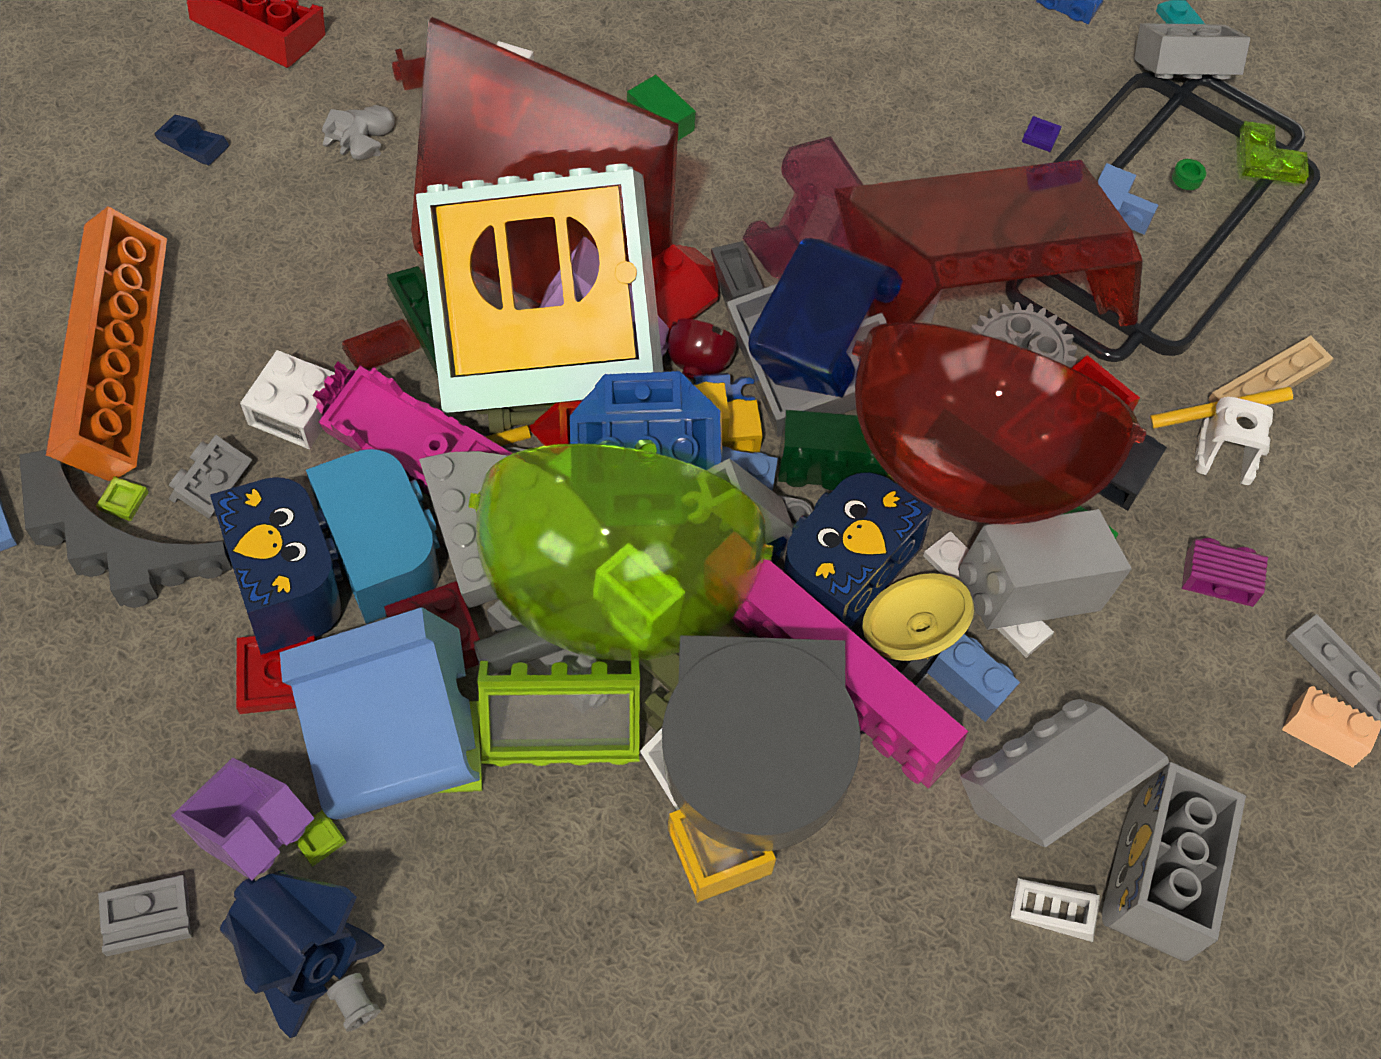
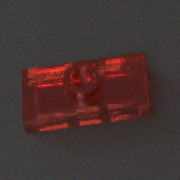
M403 319L349 338L342 343L343 351L355 368L358 369L359 366H362L367 370L408 355L420 348L419 340Z

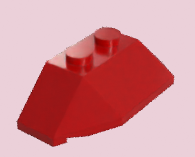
M672 244L652 259L657 315L669 327L668 337L673 321L677 323L678 319L681 318L693 319L718 300V278L714 263L694 247Z

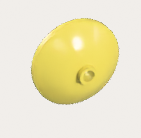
M937 573L911 576L897 581L876 596L865 612L863 632L870 647L883 657L901 661L926 659L945 651L963 636L973 619L974 602L968 588L954 577Z

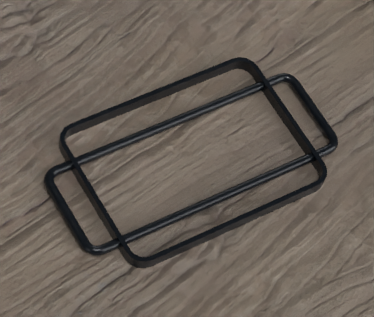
M1144 72L1136 74L999 220L992 237L993 247L996 253L1003 259L1018 267L1009 277L1005 286L1008 299L1014 305L1016 302H1019L1022 310H1026L1030 303L1033 304V312L1038 313L1043 308L1021 294L1018 289L1020 284L1030 275L1128 335L1129 337L1121 347L1111 349L1060 317H1057L1055 324H1067L1065 334L1074 335L1072 342L1107 362H1119L1127 359L1140 343L1161 355L1175 356L1184 353L1254 268L1318 185L1321 178L1320 170L1313 161L1298 152L1306 139L1304 129L1295 120L1223 80L1212 77L1210 74H1202L1201 79L1188 78L1182 86L1169 79L1155 77V73ZM1197 86L1209 87L1288 131L1293 136V139L1286 146L1197 96L1192 91ZM1138 88H1150L1170 99L1111 165L1123 170L1180 105L1276 159L1139 324L1040 263L1089 208L1098 179L1029 256L1010 245L1004 239L1002 233L1132 91ZM1286 165L1303 174L1308 181V187L1190 334L1182 340L1172 341L1152 332L1153 327ZM1046 309L1045 317L1049 318L1055 315Z

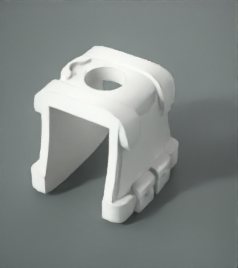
M1221 398L1216 404V414L1212 418L1208 417L1204 420L1198 434V446L1195 453V460H1197L1196 471L1204 475L1208 473L1224 441L1245 445L1240 484L1250 485L1256 477V470L1259 469L1261 455L1267 456L1269 453L1271 439L1268 435L1273 420V409L1267 405L1240 398ZM1247 417L1254 424L1249 429H1245L1237 423L1236 418Z

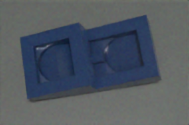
M176 114L154 133L156 138L162 143L208 166L229 147L223 135L204 131L197 120Z

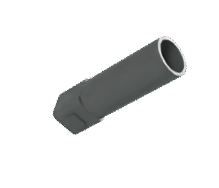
M592 599L581 604H575L553 615L474 641L473 644L479 664L480 661H488L489 675H494L511 669L514 663H528L556 652L589 644L594 640L606 636V623L596 599Z

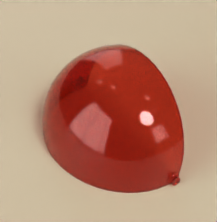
M892 322L872 328L864 341H855L852 355L858 356L859 360L855 380L856 411L861 430L871 452L882 468L908 493L937 510L955 517L989 524L1012 525L1046 520L1064 514L1084 504L1104 489L1123 466L1135 442L1142 444L1146 436L1147 430L1140 427L1130 407L1103 385L1051 358L996 338L935 324Z

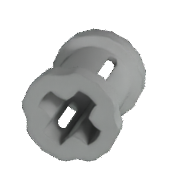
M354 973L342 978L327 991L329 999L336 1001L345 1018L343 1026L347 1032L361 1027L377 1017L381 1012L378 1005L372 1004L362 986L364 979L361 973Z

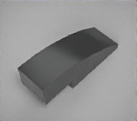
M743 241L711 248V255L726 308L728 301L764 289Z

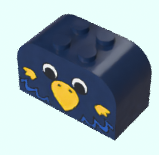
M873 473L852 475L839 483L830 494L825 492L815 504L814 511L808 517L803 515L796 522L788 540L783 572L850 629L866 612L876 596L893 582L922 549L933 507L884 476Z
M274 477L210 494L261 655L306 641L307 637L313 635L318 637L331 629L337 622L342 609L337 582L343 581V576L337 561L338 555L332 537L329 538L327 534L328 528L321 509L314 511L307 491L293 480Z

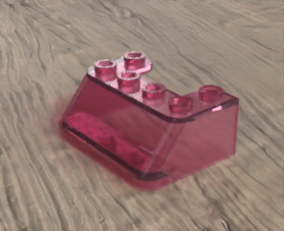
M830 136L789 147L783 159L781 171L783 177L795 193L779 225L770 228L764 221L752 222L742 238L772 277L783 281L792 279L794 285L824 295L836 293L841 289L875 215V204L872 196Z

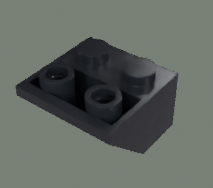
M1103 411L1076 455L1067 476L1128 511L1148 482L1167 446L1158 442L1154 437L1146 435L1126 424L1122 419Z

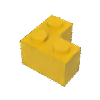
M702 382L694 385L721 411L722 446L747 453L760 452L763 434L757 400L745 401L743 399H736L727 402L725 383Z

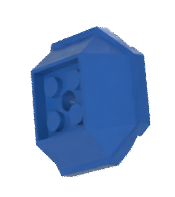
M680 371L604 374L596 383L595 388L570 415L571 490L608 527L685 525L689 521L687 516L694 513L698 509L699 504L696 503L688 507L682 503L681 498L688 492L696 491L701 493L696 475L722 462L721 411ZM647 443L655 444L657 449L655 457L647 462L640 461L638 457L639 449Z

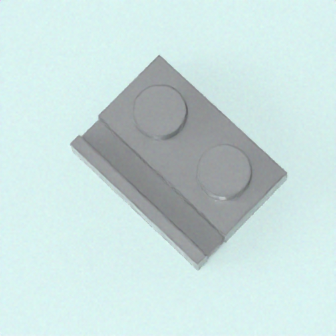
M184 875L98 893L100 928L103 935L102 953L106 956L192 938L188 886Z

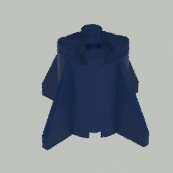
M284 870L268 874L258 880H250L249 878L244 880L234 892L236 900L220 926V932L234 946L245 984L255 994L264 991L279 1028L289 1038L297 1036L311 1002L328 991L324 984L333 975L340 980L352 962L378 954L385 946L364 930L346 922L357 899L347 887L292 876Z

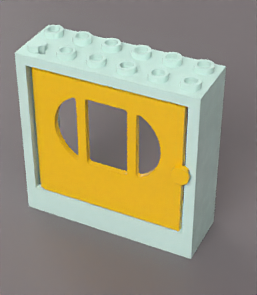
M613 164L605 166L606 172L603 173L591 171V168L569 170L570 176L568 177L555 175V172H542L533 174V181L520 179L519 176H507L498 178L497 185L484 183V180H472L462 182V189L449 187L448 184L427 186V193L416 194L441 406L444 413L583 400L595 388L596 383L604 374L663 372L643 174L633 170V167H628L627 164ZM621 185V187H622V197H623V206H624L626 235H627L628 254H629V262H627V260H626V250H625L624 231H623V222H622L621 202H620V193H619V187H618V186H615V187H606V188H597V189H588V190H579V191H570V192H561V193H552V194H543V195H535V196H526V197H517V198H508V199H499V200H490V201H481V202H472V203H463V204H460V203H461V202H470V201H479V200H488V199H497V198H506V197H515V196H524V195H533V194H542V193H550V192H559V191H568V190H577V189H586V188H595V187ZM554 217L564 304L561 306L517 310L515 307L506 224L510 221ZM569 217L576 219L588 229L596 242L599 252L600 264L596 282L590 292L579 302L576 300L567 221ZM490 226L494 227L503 303L501 310L494 307L481 295L472 275L471 263L475 245L480 236ZM629 283H632V293H633V303H634V312H635V322H636V331H637V341H638L639 359H635V360H624V361H614V362H604V363H594V364H584V365L563 366V367H553V368H543V369H533V370L512 371V372H502V373H492V374H482V375H480V374H478V375H471V374H475V373H485V372H495V371H506V370H516V369H526V368H536V367H546V366H556V365H567V364H577V363H587V362H597V361H607V360H618V359L636 358V357H637V356H636V346H635L634 327H633L632 308H631V298H630V289H629Z

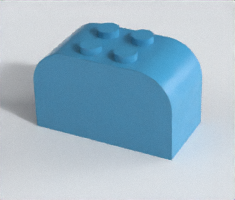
M367 449L306 469L317 507L323 512L328 534L333 539L338 558L366 624L386 617L384 606L436 588L439 580V566L435 549L440 548L435 530H437L430 510H425L421 502L423 501V496L416 479L409 481L399 460L387 452Z

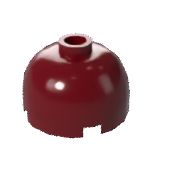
M681 318L678 319L677 323L675 321L672 323L667 342L668 353L673 363L683 370L682 374L694 380V375L721 373L730 364L738 343L737 338L726 330H723L722 335L712 331L713 324L695 319Z

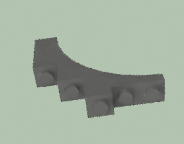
M47 449L19 455L25 529L35 545L56 546L66 539L67 558L77 575L83 574L84 576L94 577L103 574L108 569L110 589L119 606L125 605L131 608L144 606L148 600L158 598L157 585L160 584L172 587L182 584L184 579L198 576L210 579L220 576L222 571L232 570L230 557L223 541L194 545L170 544L132 536L110 526L87 509L72 489L67 464L46 456Z

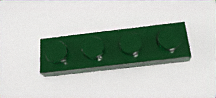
M419 266L387 274V284L438 377L426 279Z

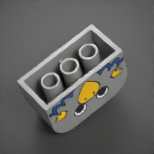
M1168 763L1142 788L1127 814L1102 912L1103 924L1110 929L1184 962L1192 959L1218 941L1246 795L1175 763Z

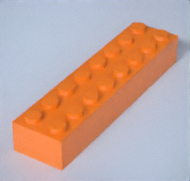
M109 206L84 225L46 456L106 481H111L113 477L119 478L137 467L167 238Z

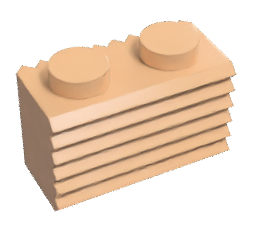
M1311 686L1293 704L1282 730L1354 768L1361 759L1371 752L1381 729V721H1375L1373 716L1368 717L1365 712L1360 713L1358 708L1352 709L1351 705L1346 706L1344 701L1338 702L1336 697L1331 698L1329 693L1323 694L1322 690H1316L1315 686Z

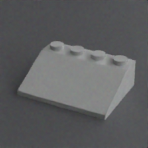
M1076 699L1066 703L1062 708L1063 710L1051 718L1037 722L1033 729L1025 735L1006 742L1002 747L1003 749L991 757L974 763L972 769L960 776L972 807L979 818L1042 847H1047L1170 763L1168 757L1104 706Z

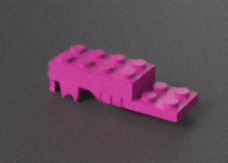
M338 361L334 366L335 374L327 376L324 380L325 388H322L320 391L316 390L312 395L317 402L316 408L322 415L319 424L327 434L355 451L375 449L393 455L402 464L409 481L416 479L420 490L430 496L419 461L421 458L448 452L480 451L507 455L524 461L468 426L461 425L453 417L446 416L438 408L435 407L434 409L429 403L419 401L403 392L393 378L385 377L374 367L371 371H368L359 366L355 371L347 369L344 364Z

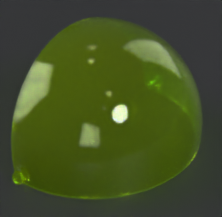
M558 444L523 450L495 463L487 471L482 482L481 491L478 494L471 493L468 507L476 509L477 513L476 545L479 560L491 589L502 605L515 619L544 640L574 653L598 659L615 661L656 659L680 652V635H714L741 609L754 586L763 560L770 561L772 557L773 545H767L765 541V519L757 505L745 493L723 478L692 464L632 448L598 444Z

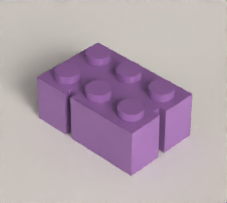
M235 758L229 760L171 815L201 849L250 880L267 871L272 866L275 857L280 853L278 848L282 844L287 846L298 840L303 835L305 827L314 819L285 783L253 767L250 768L247 764Z

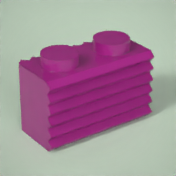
M1212 538L1195 539L1186 552L1181 589L1254 607L1265 591L1268 557L1256 554L1255 550L1248 547L1235 549L1223 546L1219 541Z

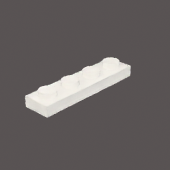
M950 531L924 552L923 557L941 574L961 581L958 568L969 549ZM1043 621L996 628L1026 658L1050 639L1054 633Z

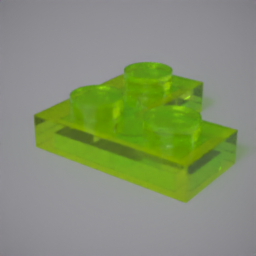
M1243 122L1240 128L1242 176L1305 184L1309 176L1307 152L1276 148L1275 125Z

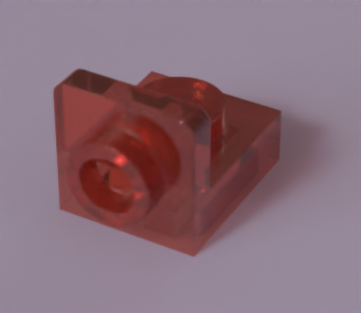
M395 49L397 61L391 62L395 81H402L404 90L440 84V77L433 56L404 60L402 49Z

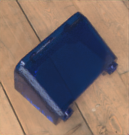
M805 238L799 243L750 333L748 341L749 351L775 385L843 398L855 376V368L851 358L846 353L874 298L879 302H891L899 293L903 280L898 272L890 266L822 239Z

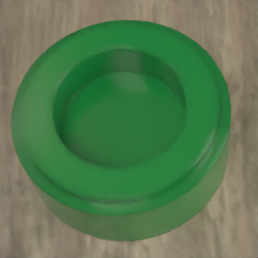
M1183 159L1176 164L1172 172V180L1182 189L1195 190L1202 185L1207 172L1200 162L1193 159Z

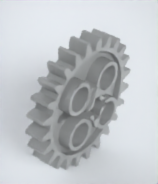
M1019 302L1015 303L1013 310H1009L1005 304H1002L1000 313L991 308L987 317L979 316L977 325H972L970 335H968L965 358L969 359L968 370H976L974 381L985 379L983 390L986 391L991 387L996 388V398L1005 392L1008 393V402H1012L1015 395H1020L1022 403H1026L1028 395H1032L1035 399L1076 363L1077 358L1074 355L1077 346L1071 345L1074 335L1065 334L1067 324L1056 325L1058 317L1056 314L1049 318L1045 317L1046 308L1044 307L1038 313L1033 312V304L1031 303L1027 306L1026 310L1021 309ZM1012 361L1011 365L1006 370H1002ZM1018 371H1024L1027 374H1021Z

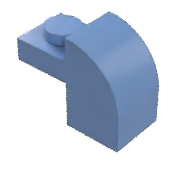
M1106 163L1090 200L1089 207L1093 218L1099 225L1109 231L1114 223H1117L1145 235L1158 205L1130 194L1129 192L1137 175Z

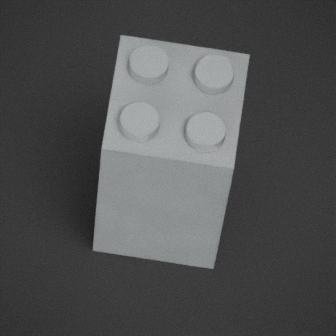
M1097 509L985 525L958 570L962 583L968 588L972 596L976 613L981 616L986 629L990 630L1101 611L1132 568L1103 515Z

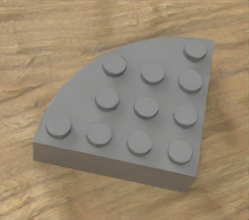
M480 451L448 452L419 459L459 589L468 608L516 593V590L519 588L525 590L604 564L611 558L610 547L602 529L585 503L561 480L541 468L507 455Z

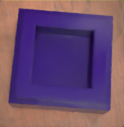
M1033 116L1022 142L1051 152L1062 126Z

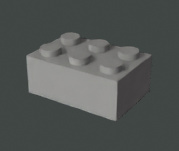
M1140 23L1134 60L1144 66L1143 69L1153 71L1155 77L1170 79L1173 78L1174 74H1183L1186 78L1201 79L1202 74H1212V77L1217 79H1230L1231 75H1243L1250 37L1227 25Z

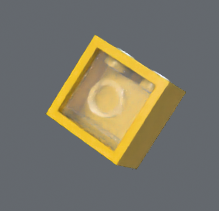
M680 810L669 813L668 832L697 903L772 874L776 862L773 851H746L726 846L699 831Z

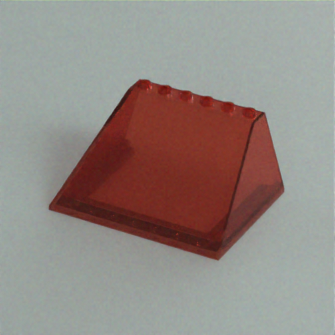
M432 17L428 21L411 225L414 249L423 257L416 194L427 193V186L448 184L449 187L462 189V182L484 180V183L497 185L498 178L519 176L520 179L533 181V174L555 172V175L568 177L570 176L569 170L591 168V171L603 173L606 172L605 166L627 164L628 167H633V170L643 174L651 256L653 259L672 245L679 124ZM621 185L595 187V188H586V189H577V190H568V191H559V192H550V193H542V194H533V195H524V196H515V197H506V198H497V199H488V200H479V201H470V202H461V203H460V204H463V203H472V202H481V201H490V200H499V199H508V198H517V197H526V196H535V195H543V194H552V193H561V192H570V191H579V190H588V189H597V188H606V187H615V186H618V187H619V193H620V202H621V212H622V222H623L624 241H625V250H626V260H627V262H629V254H628L627 235H626V226H625V216H624V206H623V197H622V187H621ZM554 217L510 221L506 224L514 299L517 297L526 301L532 308L540 307L548 285L560 270ZM569 217L567 221L571 253L583 236L589 239L597 248L596 242L588 229L576 219ZM490 226L480 236L475 245L471 263L473 279L480 285L486 286L489 284L501 290L494 227Z
M1082 160L835 188L834 194L868 318L883 313L894 337V346L897 345L900 338L901 341L908 340L910 326L941 289L1085 271L1099 315L1106 314L1108 310L1115 311L1120 316L1118 320L1120 326L1135 325L1138 321L1143 264L1140 251L1132 230Z

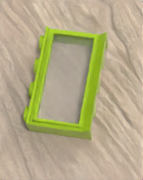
M631 659V674H607V663L594 662L591 665V674L568 675V665L564 662L553 663L551 675H528V665L523 662L512 665L511 675H489L488 661H480L477 683L479 690L481 764H493L502 767L519 763H531L536 766H546L551 763H571L581 766L596 762H610L615 765L639 762V659Z

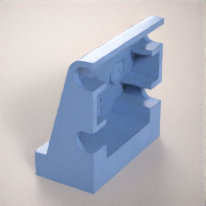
M421 607L280 652L282 682L292 687L320 805L327 817L334 820L344 819L480 780L479 772L471 769L466 756V751L475 749L476 746L469 699L460 694L456 679L466 676L459 628Z

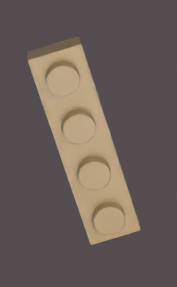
M1310 335L1215 390L1208 400L1212 403L1224 397L1236 398L1289 386L1293 388L1327 368L1334 358Z

